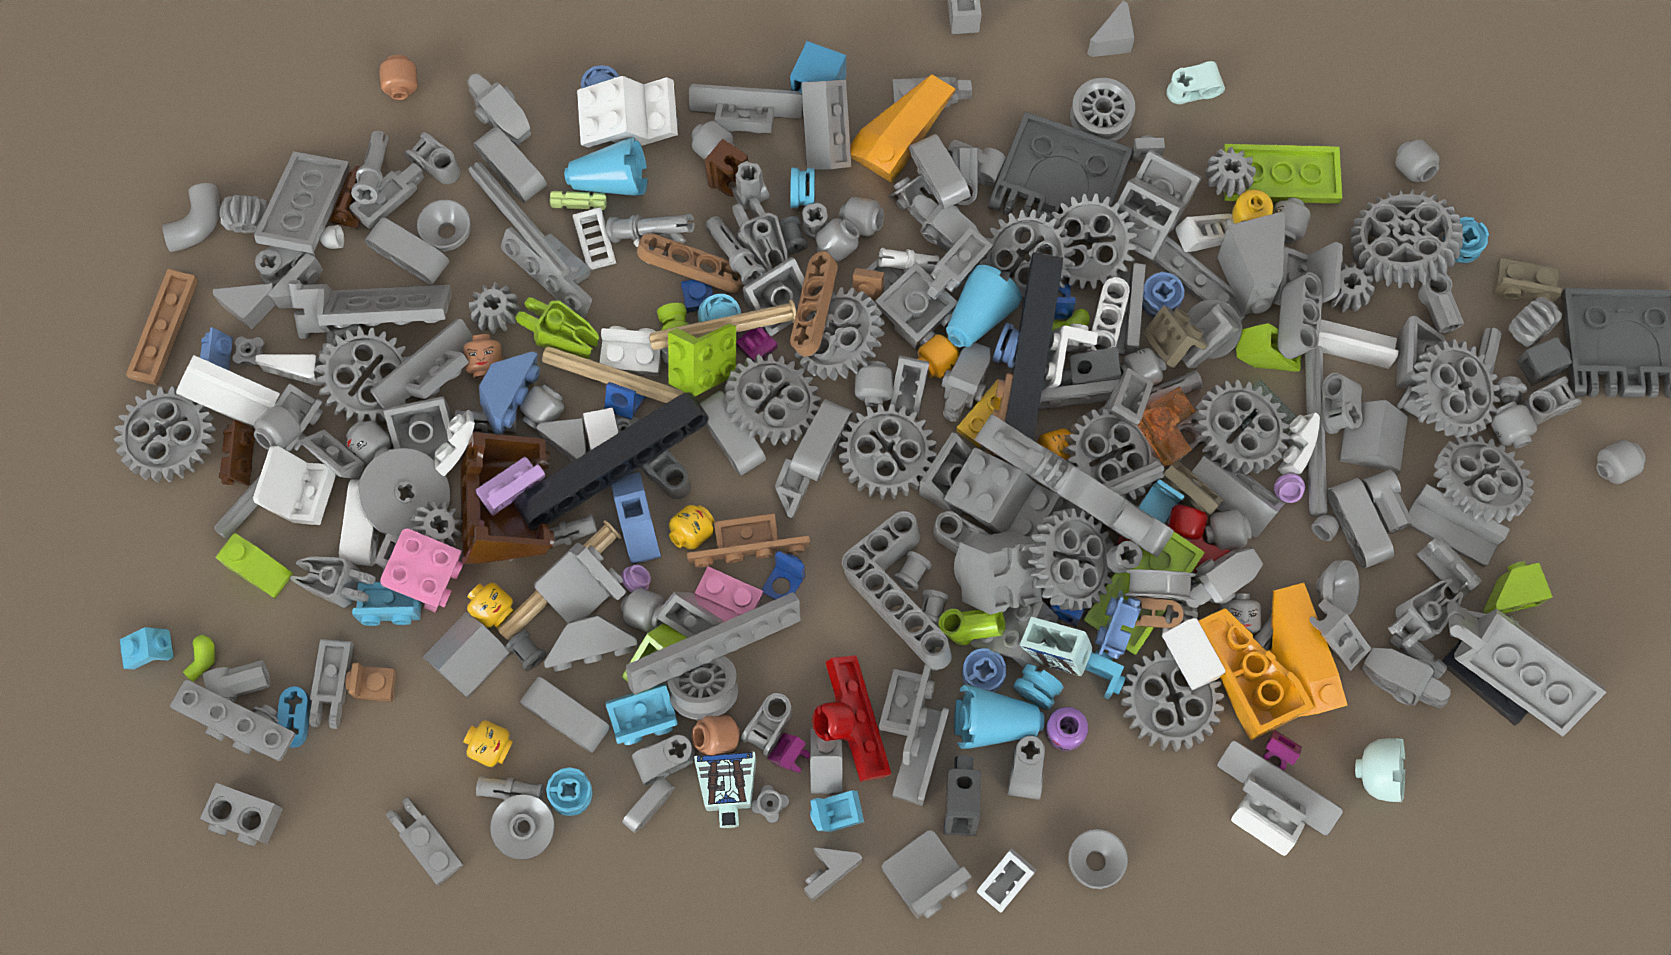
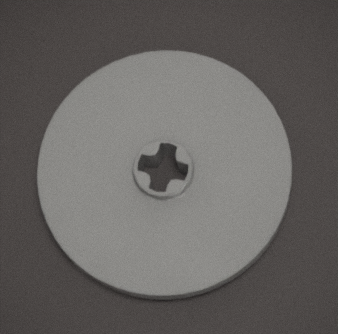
M397 448L381 453L366 466L358 484V500L365 518L375 529L385 535L388 533L399 538L402 530L417 526L410 521V517L418 515L416 508L420 505L427 508V503L434 500L438 507L444 501L447 502L448 510L450 503L449 483L446 475H441L435 469L434 459L418 450ZM409 488L408 495L411 498L407 497L405 500H401L399 498L401 493L397 489ZM434 522L430 524L431 529L437 526Z

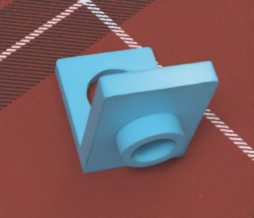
M1158 479L1138 508L1164 524L1170 516L1172 507L1182 501L1185 496Z

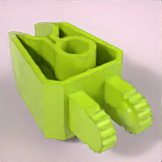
M527 298L524 303L526 308L540 316V319L524 311H519L515 320L534 332L536 345L544 348L550 346L586 359L590 358L592 348L587 344L596 347L599 336L588 321L560 300L551 301L549 305H546L534 298Z

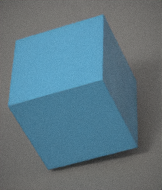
M806 41L790 75L791 91L802 93L801 84L803 82L845 80L846 55Z

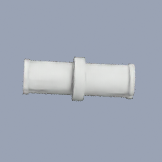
M881 248L878 256L884 257L882 260H878L879 267L903 269L904 272L917 262L926 272L932 273L936 266L933 264L939 262L938 255L918 254L910 249L903 252Z

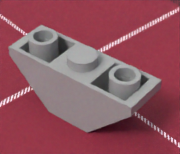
M601 615L571 621L566 625L544 661L545 668L553 667L554 672L571 668L572 661L584 659V663L588 664L602 660V654L614 651L615 656L633 652L632 646L638 645V640L635 635Z

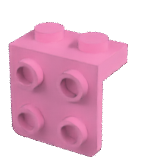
M404 529L384 569L380 583L388 589L425 603L424 609L436 613L438 606L445 607L452 590L447 589L450 578L457 579L464 564L462 561H459L462 551L413 530Z

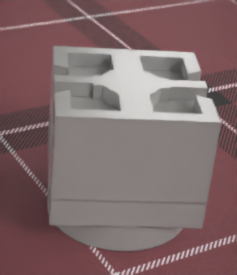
M1011 530L993 535L978 533L966 541L960 542V548L954 561V574L962 589V602L988 614L1006 611L1008 607L1018 608L1019 604L1029 605L1041 602L1042 588L1035 587L1039 577L1031 576V572L1036 569V566L1028 563V560L1035 558V554L1029 550V547L1036 546L1037 543L1032 538Z

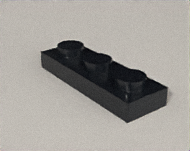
M1460 639L1442 660L1447 666V670L1514 726L1517 725L1528 711L1455 659L1454 653L1462 642Z

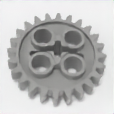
M1083 194L1081 203L1075 197H1071V207L1061 203L1063 213L1059 214L1053 211L1052 215L1060 222L1058 228L1064 226L1067 229L1068 225L1073 221L1080 223L1081 231L1077 236L1070 237L1068 232L1063 236L1070 237L1073 241L1088 240L1089 234L1096 239L1109 236L1116 237V240L1113 242L1093 243L1092 249L1086 245L1067 247L1072 248L1074 251L1081 250L1084 254V261L1081 265L1066 267V271L1072 275L1069 285L1074 286L1080 280L1081 289H1085L1088 282H1091L1093 289H1097L1100 280L1105 284L1110 276L1120 278L1117 272L1119 269L1125 272L1129 271L1124 263L1126 260L1135 261L1129 255V251L1138 250L1137 246L1131 244V240L1139 236L1129 231L1136 225L1135 222L1126 223L1125 221L1130 213L1126 211L1119 214L1122 206L1120 203L1110 207L1111 198L1108 196L1103 203H1100L1099 194H1095L1092 201L1089 200L1087 194ZM1107 217L1110 220V228L1105 233H1099L1096 223L1100 218ZM1110 246L1114 252L1113 258L1109 262L1104 263L1100 260L1099 252L1103 247ZM1052 248L1046 249V250H1051V254H1049V255H1053V249H1052Z
M1021 210L1018 219L1015 215L1009 213L1010 222L1008 223L999 219L1001 228L997 230L991 227L990 231L994 237L993 239L986 238L994 246L986 255L987 259L980 262V265H988L1000 270L1001 274L999 276L1006 282L1009 278L1011 279V274L1015 273V277L1011 280L1015 282L1021 292L1022 300L1019 304L1021 306L1024 302L1026 290L1023 280L1024 276L1029 272L1031 260L1027 262L1023 258L1026 253L1032 257L1033 252L1043 254L1046 249L1052 248L1053 256L1063 257L1061 278H1071L1072 275L1066 271V267L1075 266V263L1068 259V256L1074 255L1075 251L1072 248H1067L1073 240L1070 237H1063L1068 230L1064 226L1058 228L1060 222L1056 218L1049 222L1050 216L1045 212L1039 218V213L1036 210H1032L1029 217L1024 210ZM1031 231L1030 240L1027 243L1021 244L1020 237L1022 234ZM1044 237V241L1039 243L1040 238ZM1012 254L1013 260L1011 264L1003 267V258L1006 255ZM1060 279L1059 287L1064 288L1065 285Z
M840 287L838 295L832 291L820 347L814 354L807 357L801 356L796 351L794 355L800 360V365L813 376L818 375L822 380L829 376L833 381H836L838 373L846 379L848 370H852L857 374V365L859 364L867 367L868 363L865 358L867 356H876L872 351L873 347H881L882 345L876 338L885 334L879 328L885 322L880 317L882 312L876 306L877 304L863 291L858 293L854 288L847 292L843 287ZM817 311L811 312L807 316L806 321L813 319Z
M358 327L356 336H353L349 330H346L344 333L345 340L336 335L333 340L335 346L327 343L324 348L329 355L320 354L319 360L325 364L318 365L315 370L323 374V376L316 379V384L325 385L319 391V396L329 395L325 405L330 406L335 403L337 407L334 414L337 415L342 410L345 411V421H348L352 415L357 417V422L362 421L364 417H367L368 421H375L377 415L383 422L386 421L383 409L377 400L368 403L361 396L362 391H371L376 384L384 379L379 373L380 369L388 368L393 371L409 358L402 357L405 346L397 349L394 347L397 338L394 337L389 342L385 340V331L379 337H376L374 328H371L368 334L364 335L361 327ZM355 351H367L370 360H358ZM378 356H382L383 360L373 370L370 378L363 382L354 396H349L348 392L356 385L361 375L368 370ZM346 372L351 376L352 382L342 384L337 380L336 374Z
M1456 339L1428 347L1426 348V353L1418 356L1421 362L1414 364V368L1419 373L1411 375V378L1418 382V385L1412 387L1411 390L1419 393V397L1414 400V403H1422L1423 407L1419 413H1427L1429 415L1426 421L1427 424L1436 422L1435 431L1444 430L1445 436L1454 434L1456 438L1476 434L1478 431L1486 429L1485 424L1493 422L1490 415L1497 413V409L1492 404L1500 402V399L1494 395V391L1500 390V387L1492 383L1497 378V375L1489 374L1492 364L1484 365V353L1476 356L1475 346L1467 348L1466 341L1457 343Z
M772 354L768 355L766 361L760 355L756 356L754 362L750 358H746L744 365L737 364L735 371L730 373L724 391H726L723 401L728 402L725 410L730 413L734 412L731 422L740 421L742 423L739 428L740 432L747 428L750 430L749 438H753L758 434L760 435L761 443H764L766 437H768L773 445H776L779 438H781L785 445L788 444L791 437L798 441L801 434H806L819 410L818 404L821 397L815 396L818 387L809 386L813 377L804 378L802 375L805 369L801 368L796 371L794 369L795 361L790 362L788 365L784 364L783 356L779 358L778 362L774 361ZM785 384L789 385L781 391L779 397H774ZM768 401L769 403L760 414H756V412L763 408L765 402Z
M1236 380L1232 385L1228 381H1225L1221 386L1215 385L1202 397V400L1196 406L1198 412L1193 416L1199 422L1193 429L1202 432L1196 440L1206 442L1207 445L1202 451L1208 452L1211 450L1213 452L1211 461L1220 458L1222 460L1221 468H1225L1230 464L1232 473H1236L1242 468L1244 475H1247L1252 470L1258 474L1263 469L1268 470L1281 459V454L1287 450L1288 447L1285 443L1290 439V436L1284 432L1290 428V425L1281 422L1287 415L1286 413L1277 412L1281 404H1272L1270 402L1272 398L1271 393L1264 397L1261 395V386L1254 391L1252 390L1251 382H1248L1242 388L1239 380ZM1252 411H1256L1257 415L1231 444H1228L1226 440Z
M173 386L169 389L168 394L162 387H158L157 395L155 396L147 390V399L142 400L136 396L135 400L138 405L135 407L126 405L127 410L130 412L128 416L119 415L124 425L115 426V430L122 434L114 438V441L120 446L116 449V452L123 457L121 461L127 467L130 466L129 469L135 475L140 473V476L145 480L151 476L155 482L159 483L163 475L168 482H172L173 474L175 473L183 479L186 468L193 473L195 472L193 466L195 461L200 464L205 463L200 457L202 453L211 454V450L206 446V443L215 442V439L208 434L216 430L215 426L209 423L214 418L209 412H206L208 407L178 395ZM174 410L171 417L164 419L169 411ZM149 428L146 435L139 437L142 430ZM191 432V435L188 439L181 441V438L185 433ZM166 450L163 457L156 459L160 451Z
M891 403L888 411H884L882 404L878 405V412L875 413L870 407H867L866 417L856 413L857 424L848 421L847 428L850 432L842 431L841 438L846 442L839 443V450L845 452L839 455V462L846 463L842 467V472H852L849 476V483L859 481V492L868 487L869 497H872L876 491H879L881 500H884L886 492H890L892 498L896 500L897 491L901 490L907 497L909 495V486L919 490L920 484L918 479H923L926 474L925 471H928L932 464L929 461H933L936 458V453L930 451L936 447V441L928 440L932 437L933 431H923L926 426V420L916 422L917 412L907 416L906 406H903L899 412H895L893 403ZM886 427H892L896 429L897 433L893 436H887L882 430ZM874 432L878 436V440L869 433ZM870 445L874 451L864 454L859 451V447ZM882 446L887 451L892 449L893 455L891 456V454L888 452L882 454ZM905 449H911L917 455L913 458H905L901 452ZM897 463H898L901 467L905 468L906 470H905V471H901V470L897 467ZM881 467H888L893 473L890 476H881L877 471Z
M1104 407L1100 408L1098 413L1093 409L1087 413V416L1083 415L1078 418V424H1074L1069 428L1073 434L1066 436L1064 439L1071 444V446H1067L1062 451L1070 455V458L1066 461L1101 484L1108 482L1102 477V469L1108 473L1109 481L1133 471L1127 465V458L1133 462L1134 470L1154 461L1160 462V459L1152 457V453L1158 451L1159 447L1150 445L1155 435L1146 436L1145 432L1149 427L1148 425L1139 427L1135 424H1129L1103 409ZM1114 431L1120 434L1121 442L1117 441L1114 437ZM1088 442L1094 444L1096 453L1089 449ZM1127 445L1133 446V450L1111 458L1094 467L1089 465L1091 461L1097 460L1106 454L1113 453ZM1153 482L1121 497L1130 502L1136 499V495L1144 494L1146 492L1144 487L1151 486Z
M1471 436L1465 437L1464 440L1460 437L1456 438L1454 442L1449 441L1445 448L1442 449L1437 456L1438 460L1434 464V467L1437 468L1434 477L1441 479L1437 487L1447 489L1443 496L1453 497L1454 501L1451 505L1457 506L1460 504L1463 506V514L1469 510L1472 511L1475 520L1480 515H1483L1486 523H1489L1493 517L1498 523H1501L1504 518L1511 521L1515 515L1520 516L1531 502L1530 497L1534 493L1530 488L1534 481L1527 479V476L1531 473L1530 470L1520 468L1524 461H1515L1513 459L1515 452L1507 454L1504 452L1505 445L1502 444L1496 447L1494 446L1493 439H1490L1488 443H1484L1482 436H1478L1475 441Z
M1071 508L1054 511L1053 515L1044 517V524L1037 525L1041 534L1032 535L1033 540L1037 544L1036 546L1029 547V550L1035 554V558L1028 560V563L1036 566V569L1031 572V576L1039 577L1035 587L1045 588L1042 597L1051 598L1050 605H1059L1061 610L1070 609V611L1091 608L1092 603L1100 602L1099 595L1107 594L1104 584H1112L1111 579L1107 576L1112 571L1106 566L1105 555L1113 547V543L1105 542L1109 533L1100 532L1102 522H1093L1094 516L1091 514L1085 515V510ZM1053 554H1055L1056 556L1066 555V558H1057L1054 557ZM1079 561H1087L1090 562L1091 565L1088 563L1079 564Z
M1169 648L1166 649L1163 658L1157 650L1152 654V661L1148 657L1143 656L1141 659L1143 667L1134 664L1131 668L1136 676L1130 674L1126 676L1125 681L1131 686H1123L1121 692L1129 697L1122 699L1120 704L1130 707L1123 717H1133L1134 719L1129 728L1135 729L1139 727L1141 729L1138 735L1139 739L1146 735L1150 736L1149 746H1152L1157 740L1161 741V750L1163 751L1169 743H1172L1174 751L1177 752L1180 749L1181 742H1183L1187 749H1191L1193 746L1192 738L1201 744L1204 741L1202 732L1210 736L1214 731L1209 724L1218 725L1221 721L1214 715L1222 713L1224 707L1216 704V702L1224 698V694L1215 693L1221 682H1210L1194 690L1190 688L1189 684L1187 687H1181L1174 681V675H1183ZM1161 674L1166 675L1167 686L1164 680L1161 678ZM1152 683L1156 685L1159 689V695L1150 696L1147 694L1144 687L1145 684ZM1169 693L1172 698H1178L1179 701L1175 705L1173 702L1166 701ZM1187 703L1195 704L1199 708V716H1190L1186 712L1185 705ZM1162 712L1168 715L1170 725H1160L1156 721V714ZM1177 713L1184 723L1183 726H1180L1178 724Z

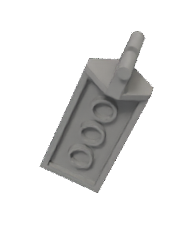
M300 280L288 282L293 308H304V310L294 312L298 338L300 339L310 337V333L332 332L334 326L337 328L348 327L352 324L377 326L386 322L404 325L411 321L436 323L440 320H445L452 297L451 285L333 291L327 284L301 285Z
M1451 601L1447 604L1450 634L1462 640L1454 653L1455 659L1561 736H1564L1607 692L1605 686L1498 609H1494L1480 619H1477L1460 607L1458 602Z

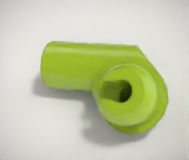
M1077 309L1067 321L1054 320L1052 331L1064 325L1071 327V324L1088 326L1090 323L1088 311Z
M198 635L194 638L192 644L195 661L182 671L192 682L197 680L215 662V645L212 639L206 635Z

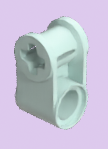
M1209 61L1177 69L1172 75L1166 94L1171 102L1184 104L1201 99L1215 98L1224 92L1225 86L1217 64Z

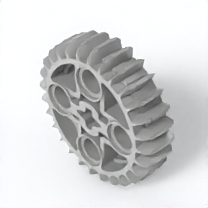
M1400 189L1397 196H1392L1388 192L1387 199L1384 200L1377 196L1376 205L1368 202L1366 206L1367 211L1360 210L1359 218L1354 219V227L1351 228V250L1354 261L1358 262L1359 269L1365 267L1366 276L1375 274L1376 283L1386 279L1387 287L1392 282H1397L1399 288L1402 287L1403 283H1409L1411 288H1413L1414 283L1417 281H1421L1425 286L1426 278L1429 277L1436 281L1437 272L1446 275L1447 267H1454L1455 259L1459 258L1460 249L1463 246V227L1460 224L1459 215L1455 214L1454 207H1447L1446 199L1438 202L1436 194L1430 198L1426 197L1425 190L1421 195H1415L1414 189L1411 190L1410 194H1403ZM1442 232L1445 233L1444 242H1441L1438 238ZM1373 235L1375 240L1369 245L1368 237Z

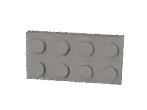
M293 151L254 234L256 243L314 253L350 171L349 162Z

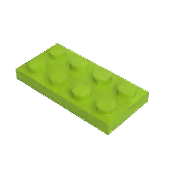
M1224 144L1222 150L1226 153L1228 148L1232 146L1234 153L1238 154L1244 149L1245 154L1243 157H1252L1253 163L1251 166L1256 168V173L1253 177L1252 186L1249 189L1246 188L1245 191L1252 189L1261 190L1268 194L1272 202L1297 198L1304 203L1340 204L1342 200L1340 147ZM1224 191V201H1236L1239 197L1234 192L1233 196L1228 198Z
M1174 532L1158 557L1153 556L1140 547L1142 550L1140 564L1129 570H1163L1191 573L1205 552ZM1114 573L1111 578L1112 584L1105 586L1107 594L1099 595L1100 602L1093 604L1083 621L1096 630L1100 626L1106 627L1109 616L1105 615L1111 597L1117 598L1119 590L1123 591L1124 600L1128 601L1129 596H1124V594L1129 593V573ZM1141 609L1136 621H1139V617L1142 615H1150L1151 610ZM1155 610V616H1162L1166 610ZM1122 625V630L1131 633L1126 650L1136 655L1154 627L1134 625V628Z

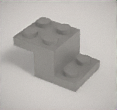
M1152 150L1147 153L1136 177L1127 182L1117 203L1122 205L1119 214L1126 211L1130 213L1129 217L1125 220L1126 223L1135 222L1136 224L1129 230L1130 233H1135L1139 236L1131 240V244L1138 247V250L1135 251L1154 260L1168 233L1176 228L1202 176ZM1108 219V221H1107V223H1106V225H1105V227H1104L1102 233H1105V232H1107V231L1109 230V228H1110V220H1109V219ZM1109 236L1110 238L1116 240L1115 236Z
M976 447L971 452L944 497L947 503L972 515L983 526L995 533L1011 530L1032 538V535L1041 534L1037 525L1044 524V517L1053 515L1054 511H1059L1065 501L1060 495L1036 484L1022 470Z

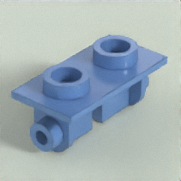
M213 327L210 328V332L205 333V337L201 339L200 358L229 371L233 338Z
M1119 590L1117 598L1111 597L1105 615L1109 616L1106 627H1099L1094 642L1098 644V655L1102 656L1104 649L1108 650V656L1119 659L1120 654L1125 653L1131 633L1122 630L1121 626L1125 625L1134 628L1142 609L1139 606L1141 600L1129 596L1128 601L1124 600L1123 591Z

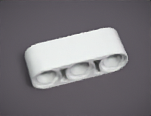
M1113 277L1105 282L1091 329L1092 332L1098 333L1097 344L1103 345L1106 348L1116 347L1129 296L1128 283L1121 278ZM1115 292L1121 298L1114 299L1110 297L1108 293ZM1101 319H1111L1114 322V324L1106 325L1101 321ZM1092 346L1087 348L1086 352L1096 351L1097 349Z
M351 479L347 490L339 558H345L354 565L373 566L376 560L380 531L368 522L360 508L358 500V484L360 479Z

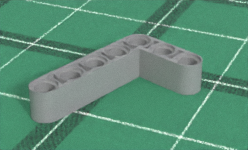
M900 511L892 515L843 555L842 566L849 583L931 669H943L948 666L952 659L946 635L885 572L886 569L913 549L920 541V531L915 516L908 511ZM904 528H911L907 532H900ZM879 547H887L883 551H876ZM857 565H863L859 570H852ZM876 585H882V588L879 590H871ZM894 606H902L898 611H890ZM922 626L921 630L910 632L911 628ZM934 647L943 648L938 653L929 652Z

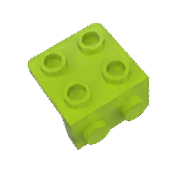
M728 323L699 338L678 328L668 332V377L671 386L685 393L690 392L697 396L728 380L730 373L735 371L736 326Z

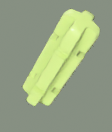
M552 191L550 193V205L552 208H563V206H566L567 209H590V207L595 209L601 207L604 210L607 205V197L605 193L597 192L590 195V192L567 191L566 194H563V191Z

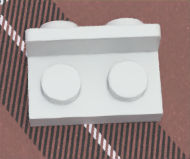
M611 326L609 329L602 328L600 363L635 375L659 377L662 349L653 350L649 341L650 333L656 331L649 328L632 331L620 326Z

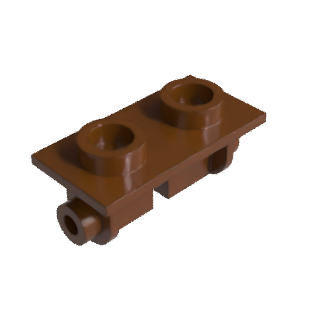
M355 166L354 169L349 171L330 222L358 229L360 221L350 212L349 207L356 201L352 197L351 192L352 187L357 183L356 172L360 166Z
M233 420V424L227 425V429L223 431L222 452L230 454L229 457L221 458L219 478H221V483L224 485H233L234 481L250 486L255 429L237 420Z

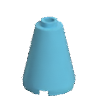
M634 137L627 138L570 161L568 168H565L564 171L566 183L571 185L574 190L632 196L644 195L647 190L648 178L642 179V169H647L640 142L634 141Z
M978 265L970 272L946 328L948 339L955 346L970 347L1018 308L1022 300L1021 292L1013 280L1009 278L1006 282L999 276L1001 274L1000 270L988 265Z
M963 685L959 692L965 693L962 700H956L954 732L955 735L961 736L962 742L957 743L961 749L1021 740L1026 736L1036 737L1038 732L1044 728V714L1040 712L1037 705L972 685Z

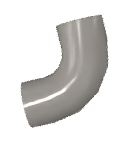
M202 183L192 186L188 190L191 203L188 215L178 221L162 224L165 242L170 252L197 245L214 231L220 218V197L216 185Z

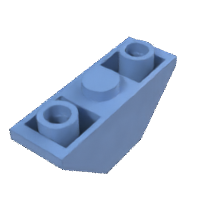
M528 352L492 363L479 385L480 405L494 434L503 435L507 427H512L518 405L522 406L528 394L530 383H536L540 373V367L537 366V353Z
M641 473L628 474L612 484V490L631 565L661 558Z

